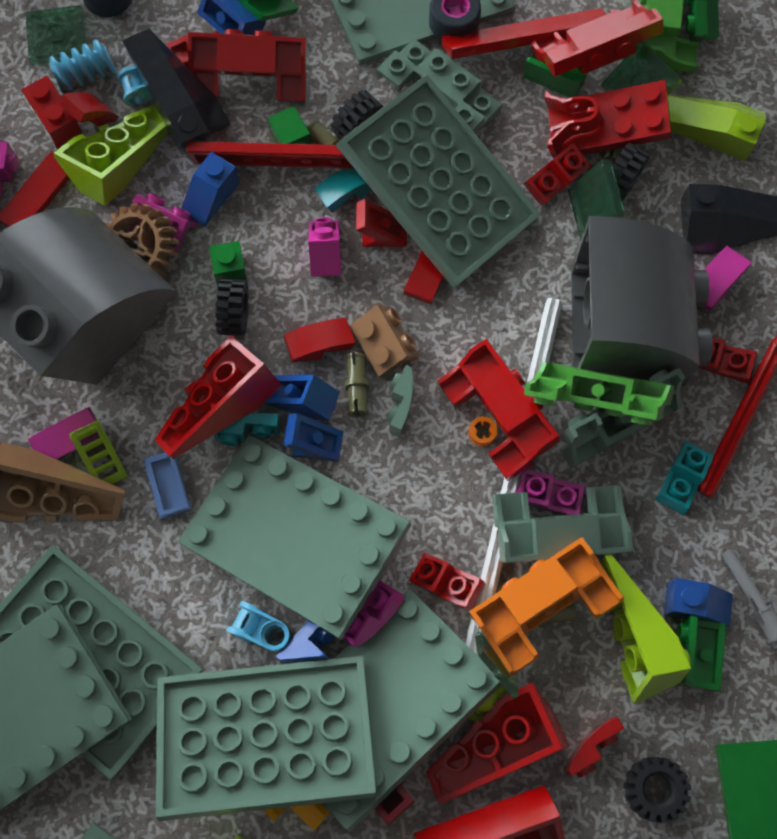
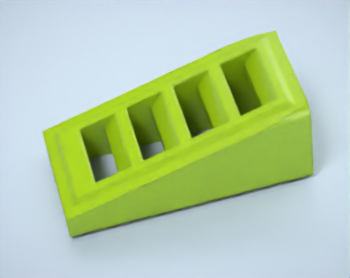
M99 419L69 433L90 475L99 478V473L116 466L117 472L101 480L114 484L128 477ZM98 432L100 438L82 446L80 440ZM104 443L106 449L88 457L86 451ZM110 455L111 461L94 469L93 462Z

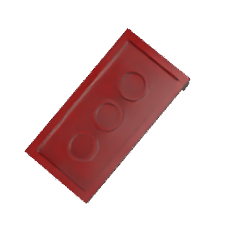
M666 80L567 99L550 95L549 92L544 94L549 111L550 139L547 142V147L552 158H555L572 143L575 144L583 155L623 148L628 143L639 145L672 138Z

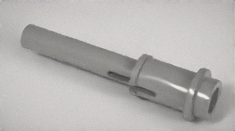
M730 548L721 553L755 610L752 615L756 618L768 639L766 644H771L773 649H776L777 615L772 608L773 606L771 604L766 605L734 549Z

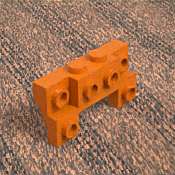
M581 537L548 560L541 559L534 563L529 572L519 579L515 577L508 580L499 592L469 612L509 675L513 676L539 658L537 651L526 637L527 633L579 599H581L593 617L598 619L622 603L624 597L603 569L595 553Z

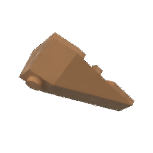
M5 442L1 443V520L22 523L27 522V516L45 515L46 522H56L58 515L73 514L79 521L118 520L125 490L34 449Z

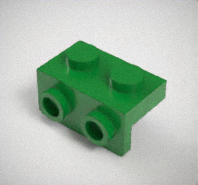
M685 0L689 7V15L686 16V32L689 33L690 41L715 40L719 38L718 0Z
M691 615L684 618L682 623L678 624L676 635L680 640L682 648L686 649L690 656L691 670L677 686L713 692L721 691L726 624L699 620L697 616Z

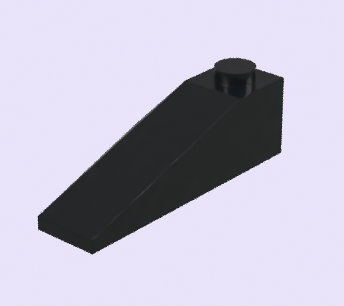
M150 28L122 40L178 150L187 147L188 141L197 142L231 125L217 97Z
M689 184L681 198L683 238L693 246L694 254L720 253L726 246L730 248L744 246L753 241L777 236V196L724 185Z

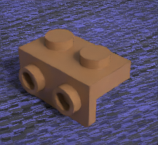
M377 304L349 326L378 377H384L407 360H417L419 355L415 350L417 348L416 342L408 333H405L400 324L402 319L399 313L392 307Z

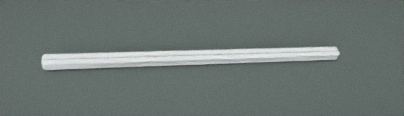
M548 298L546 300L527 382H530L536 376L542 362H549L563 304L559 299ZM522 473L510 481H507L504 477L501 494L517 493ZM494 524L481 579L486 584L474 608L496 594L503 562L500 561L498 528ZM471 617L465 644L480 658L485 643V636Z

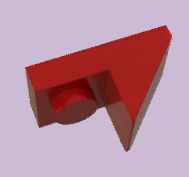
M367 199L356 203V231L362 233V247L407 246V232L389 210Z

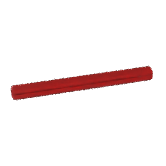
M777 336L771 341L714 454L704 480L698 486V492L706 497L712 498L716 494L777 371Z

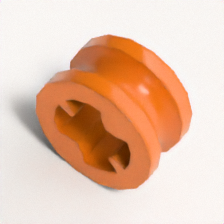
M481 416L475 418L468 430L470 441L478 447H486L494 442L497 435L496 423L488 417ZM480 425V428L483 425L488 426L490 437L486 438L485 435L482 439L477 437L478 430L475 427Z

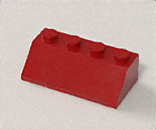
M545 785L414 833L415 839H565L560 815Z

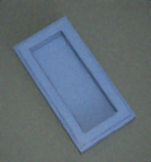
M166 452L143 459L160 520L192 511L178 459H172Z

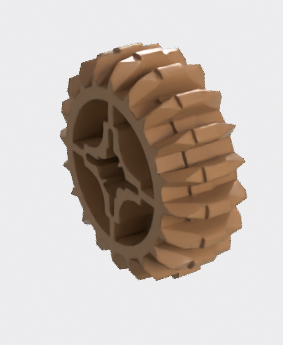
M134 203L130 204L129 208L125 206L120 207L119 214H110L112 223L106 222L105 224L143 260L150 258L147 264L162 278L167 277L165 268H174L173 263L170 262L171 257L179 256L177 252L173 251V247L179 245L180 242L172 238L178 232L176 228L170 226L172 220L169 217L163 216L164 213L161 210L153 209L152 206L147 204L138 205ZM141 223L140 226H136L132 232L128 233L133 226ZM133 240H135V241H137L138 243H140L139 247H141V248L144 249L145 251L140 250V249L137 247L138 244L135 243Z

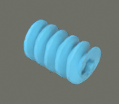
M95 39L93 40L94 50H91L87 44H82L83 54H80L76 48H71L72 58H69L64 52H60L61 62H58L53 56L49 57L50 67L62 93V84H65L70 91L73 90V80H76L81 87L84 86V76H87L91 82H95V72H98L102 78H106L105 68L107 67L113 74H116L105 45L102 46Z

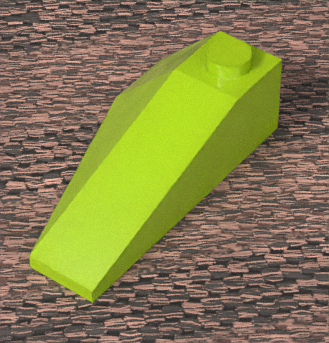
M668 95L671 131L746 161L765 124V113L737 102Z
M155 105L124 116V122L109 127L107 124L98 127L99 132L85 137L83 134L73 137L54 152L55 160L83 195L106 206L127 187L169 132Z
M604 554L600 564L624 597L622 603L608 612L614 611V630H612L614 641L622 643L625 660L619 661L631 700L633 704H636L681 683L691 670L690 656L687 650L682 648L675 632L613 555Z

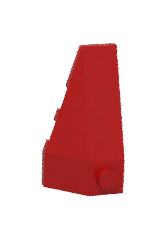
M230 336L208 357L203 365L206 369L197 383L192 382L187 389L190 395L182 406L174 409L155 438L156 443L172 459L177 458L258 409L282 386L265 364L233 336Z
M534 682L502 696L493 705L494 708L489 710L471 726V729L426 771L439 805L570 747L556 714Z

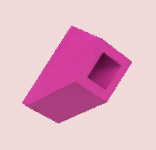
M321 217L315 219L314 222H309L308 244L311 277L341 275L339 220L332 221V218Z

